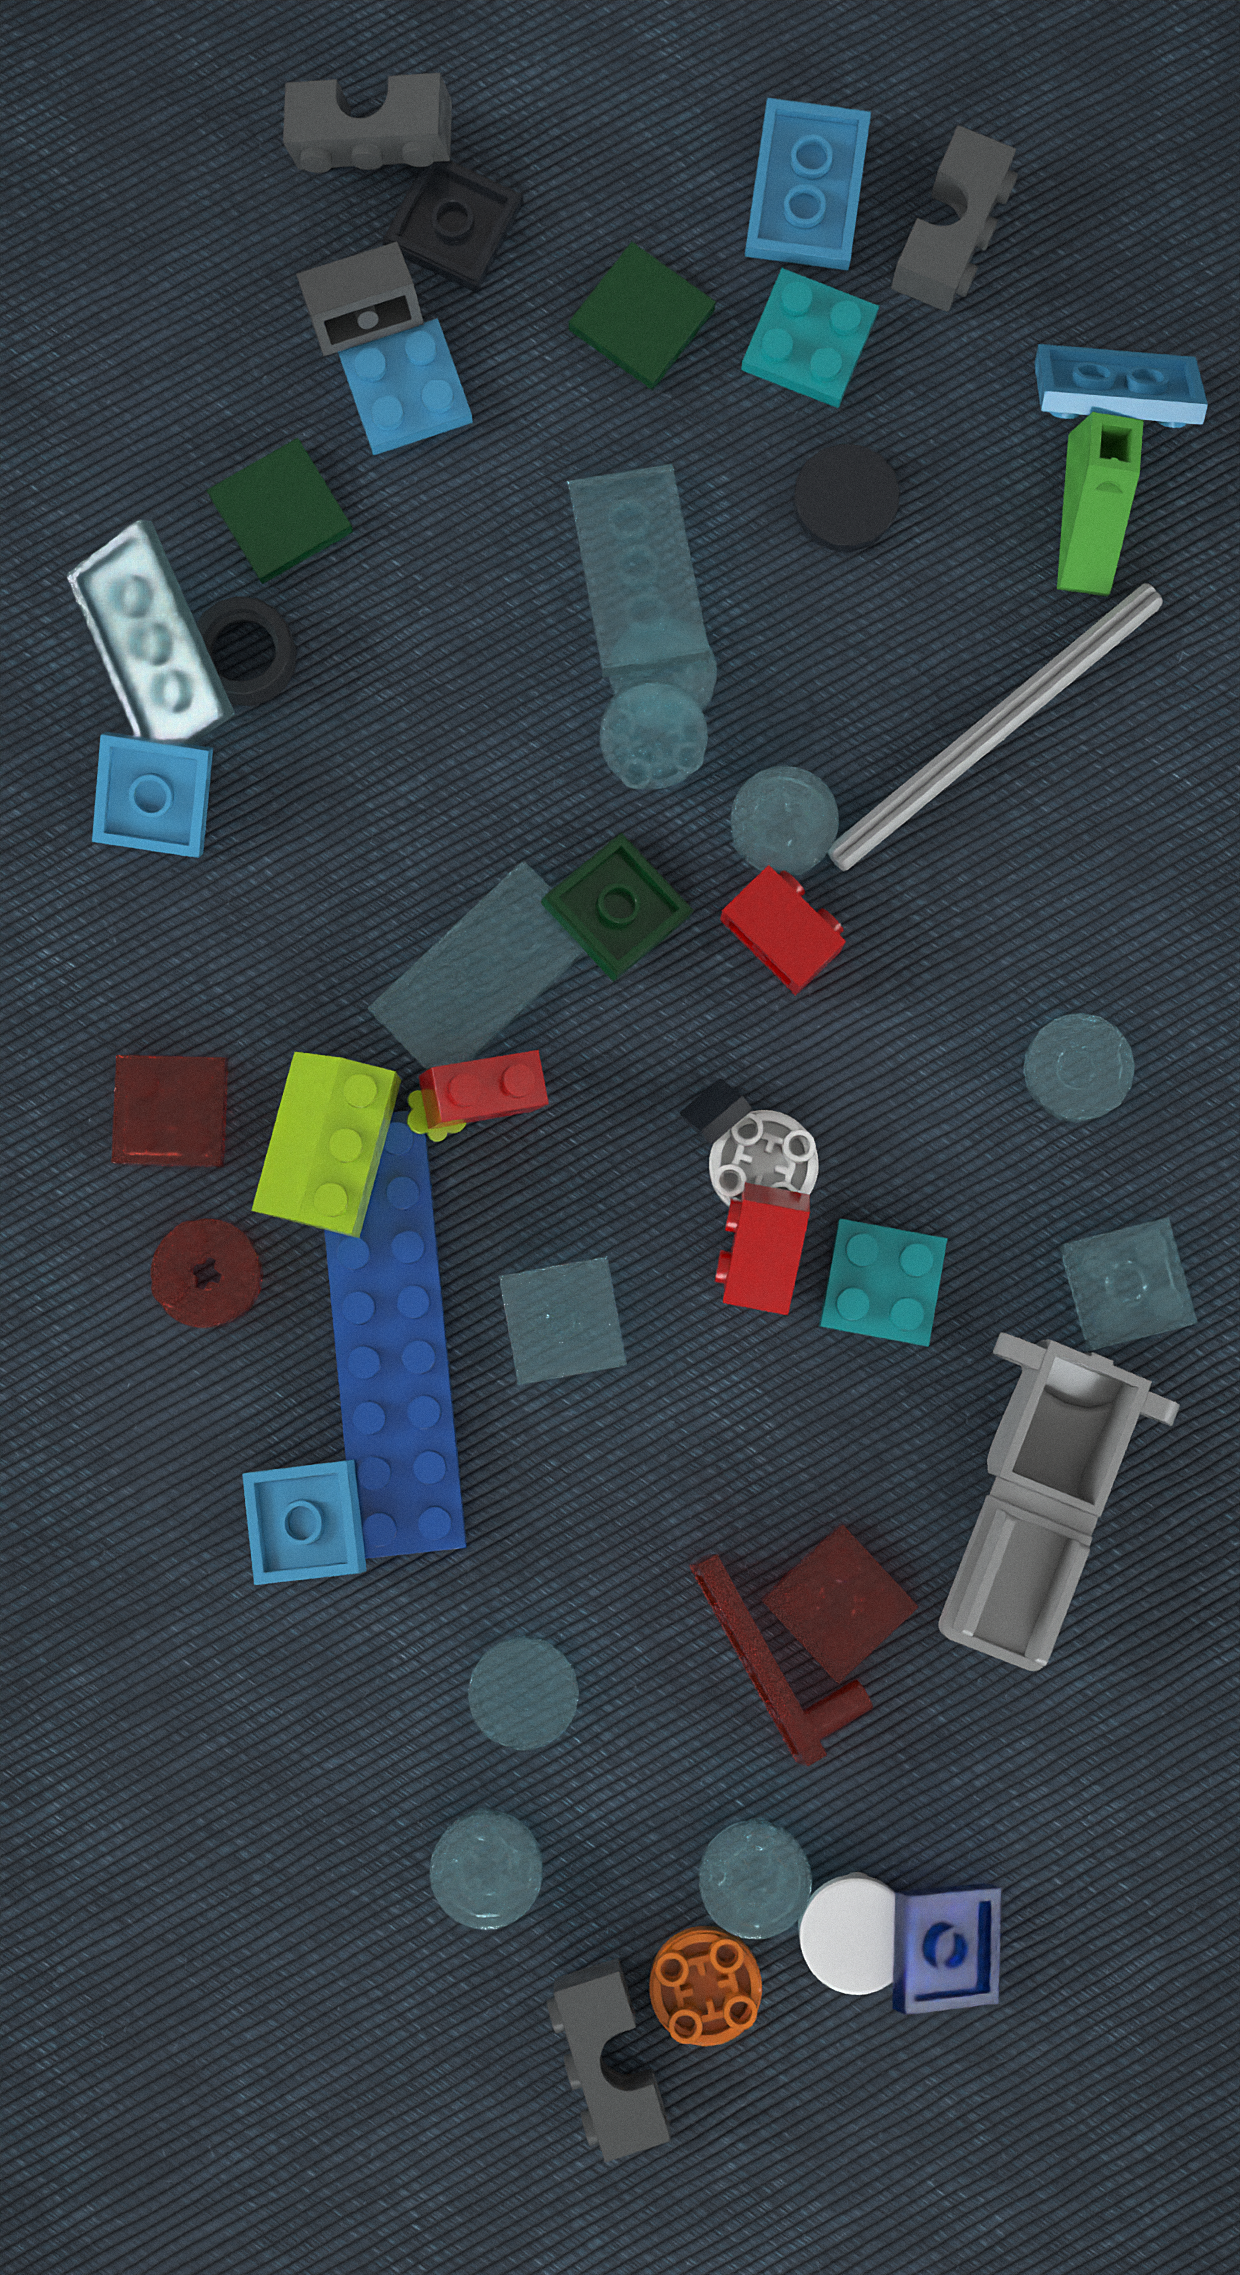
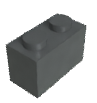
M398 242L296 274L323 356L424 324L415 287Z

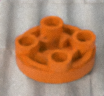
M714 1926L691 1927L672 1936L658 1951L650 1971V1999L657 2018L677 2042L698 2046L719 2045L740 2035L744 2030L750 2028L756 2020L762 1997V1980L758 1963L750 1948L735 1934Z

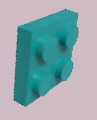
M781 268L742 361L741 370L839 408L877 317L879 306Z
M838 1219L819 1327L928 1347L947 1238Z

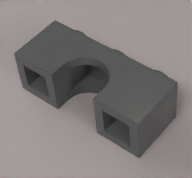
M440 73L388 76V92L383 106L376 113L365 118L350 117L351 107L337 79L285 83L283 144L298 170L304 169L313 173H323L335 167L352 166L364 170H374L386 164L403 163L415 167H425L437 161H450L452 100Z
M957 126L938 169L931 198L951 206L957 212L960 220L948 226H938L917 218L897 263L891 286L892 290L946 312H949L956 294L963 297L967 296L978 269L977 265L970 263L976 248L984 251L987 250L998 223V219L991 217V213L996 202L1006 205L1019 174L1010 170L1016 148L962 126Z
M619 1957L555 1978L554 1997L547 1999L548 2012L555 2033L565 2032L571 2053L564 2055L565 2068L572 2089L582 2088L588 2109L581 2111V2119L589 2145H600L606 2163L670 2142V2123L653 2068L634 2074H622L611 2069L601 2055L602 2048L611 2037L636 2028V2012Z

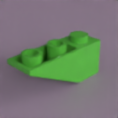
M1092 412L1068 434L1057 589L1106 597L1110 595L1140 474L1144 420Z

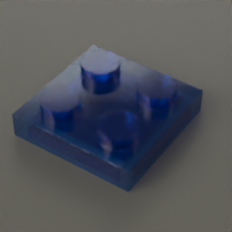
M989 1883L895 1892L892 2009L904 2015L999 2004L1000 1887Z

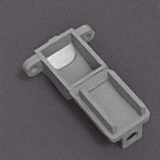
M1000 1332L992 1354L1020 1365L1022 1374L1000 1422L987 1458L988 1473L995 1475L996 1479L990 1495H987L941 1613L938 1626L940 1632L952 1641L1026 1670L1037 1671L1048 1663L1089 1555L1090 1544L1093 1539L1091 1537L1098 1517L1101 1518L1139 1414L1172 1426L1180 1405L1149 1392L1152 1381L1113 1366L1114 1361L1093 1352L1082 1353L1052 1340H1042L1033 1344Z

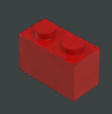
M768 865L722 910L720 921L796 996L841 952L846 943L840 936L844 930L841 924L828 911L820 908L816 912L802 898L805 890L790 873L782 870L778 874Z
M539 1050L431 1067L418 1076L428 1129L533 1112L549 1104Z
M745 1182L741 1200L731 1198L725 1231L734 1233L731 1251L720 1250L715 1275V1282L724 1284L723 1303L783 1315L789 1314L810 1215V1194Z

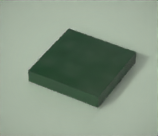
M631 241L569 321V331L648 388L654 390L715 311L716 301Z
M298 438L206 490L261 584L268 582L353 532L350 522Z
M622 833L543 896L541 901L545 909L613 982L688 920L694 912L687 902Z

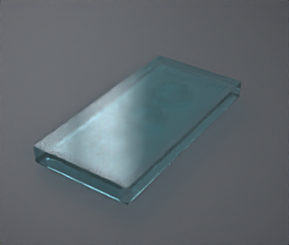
M667 464L568 481L570 501L603 678L709 660V647L673 465Z
M138 520L66 574L135 736L192 744L235 715L151 521Z
M524 860L367 1008L426 1070L431 1067L472 1061L585 953L582 947L541 904L543 896L552 889Z

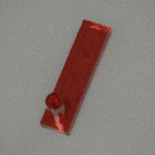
M707 1554L689 1564L691 1572L795 1762L810 1766L827 1756L820 1740L873 1709L872 1702L863 1686L857 1679H854L802 1710L718 1555Z

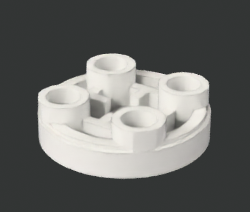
M770 1110L751 1111L714 1142L709 1158V1173L712 1185L719 1198L728 1207L731 1198L741 1200L745 1182L810 1194L818 1175V1154L814 1138L799 1122L788 1115Z
M852 1872L848 1875L834 1878L820 1886L808 1899L798 1921L800 1946L807 1965L821 1982L842 1993L868 1994L888 1986L901 1974L911 1955L913 1928L903 1902L889 1886L861 1872Z

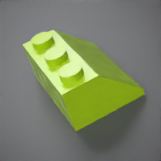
M294 1051L251 1211L360 1238L401 1083V1078L392 1070L345 1058Z

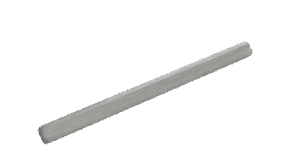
M1147 583L1138 587L833 842L827 851L832 862L842 871L852 867L1159 610L1163 603L1160 594L1156 592L1153 586Z

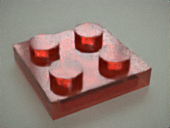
M116 1055L111 1163L115 1165L224 1168L228 1060L225 1057Z
M841 1523L761 1598L762 1602L838 1684L919 1608Z

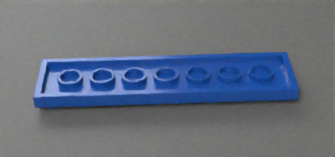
M410 1111L392 1113L360 1238L324 1230L346 1460L354 1459L365 1559L467 1547L427 1134H416L409 1128L407 1116Z

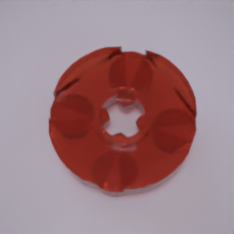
M211 1218L185 1221L177 1225L160 1242L151 1264V1290L156 1301L175 1320L197 1328H214L229 1324L234 1319L244 1315L257 1300L263 1282L262 1264L259 1260L258 1252L248 1235L230 1223ZM207 1258H213L216 1260L214 1269L222 1273L221 1279L218 1283L209 1282L205 1289H201L197 1286L198 1277L193 1274V1269L196 1264L204 1265Z

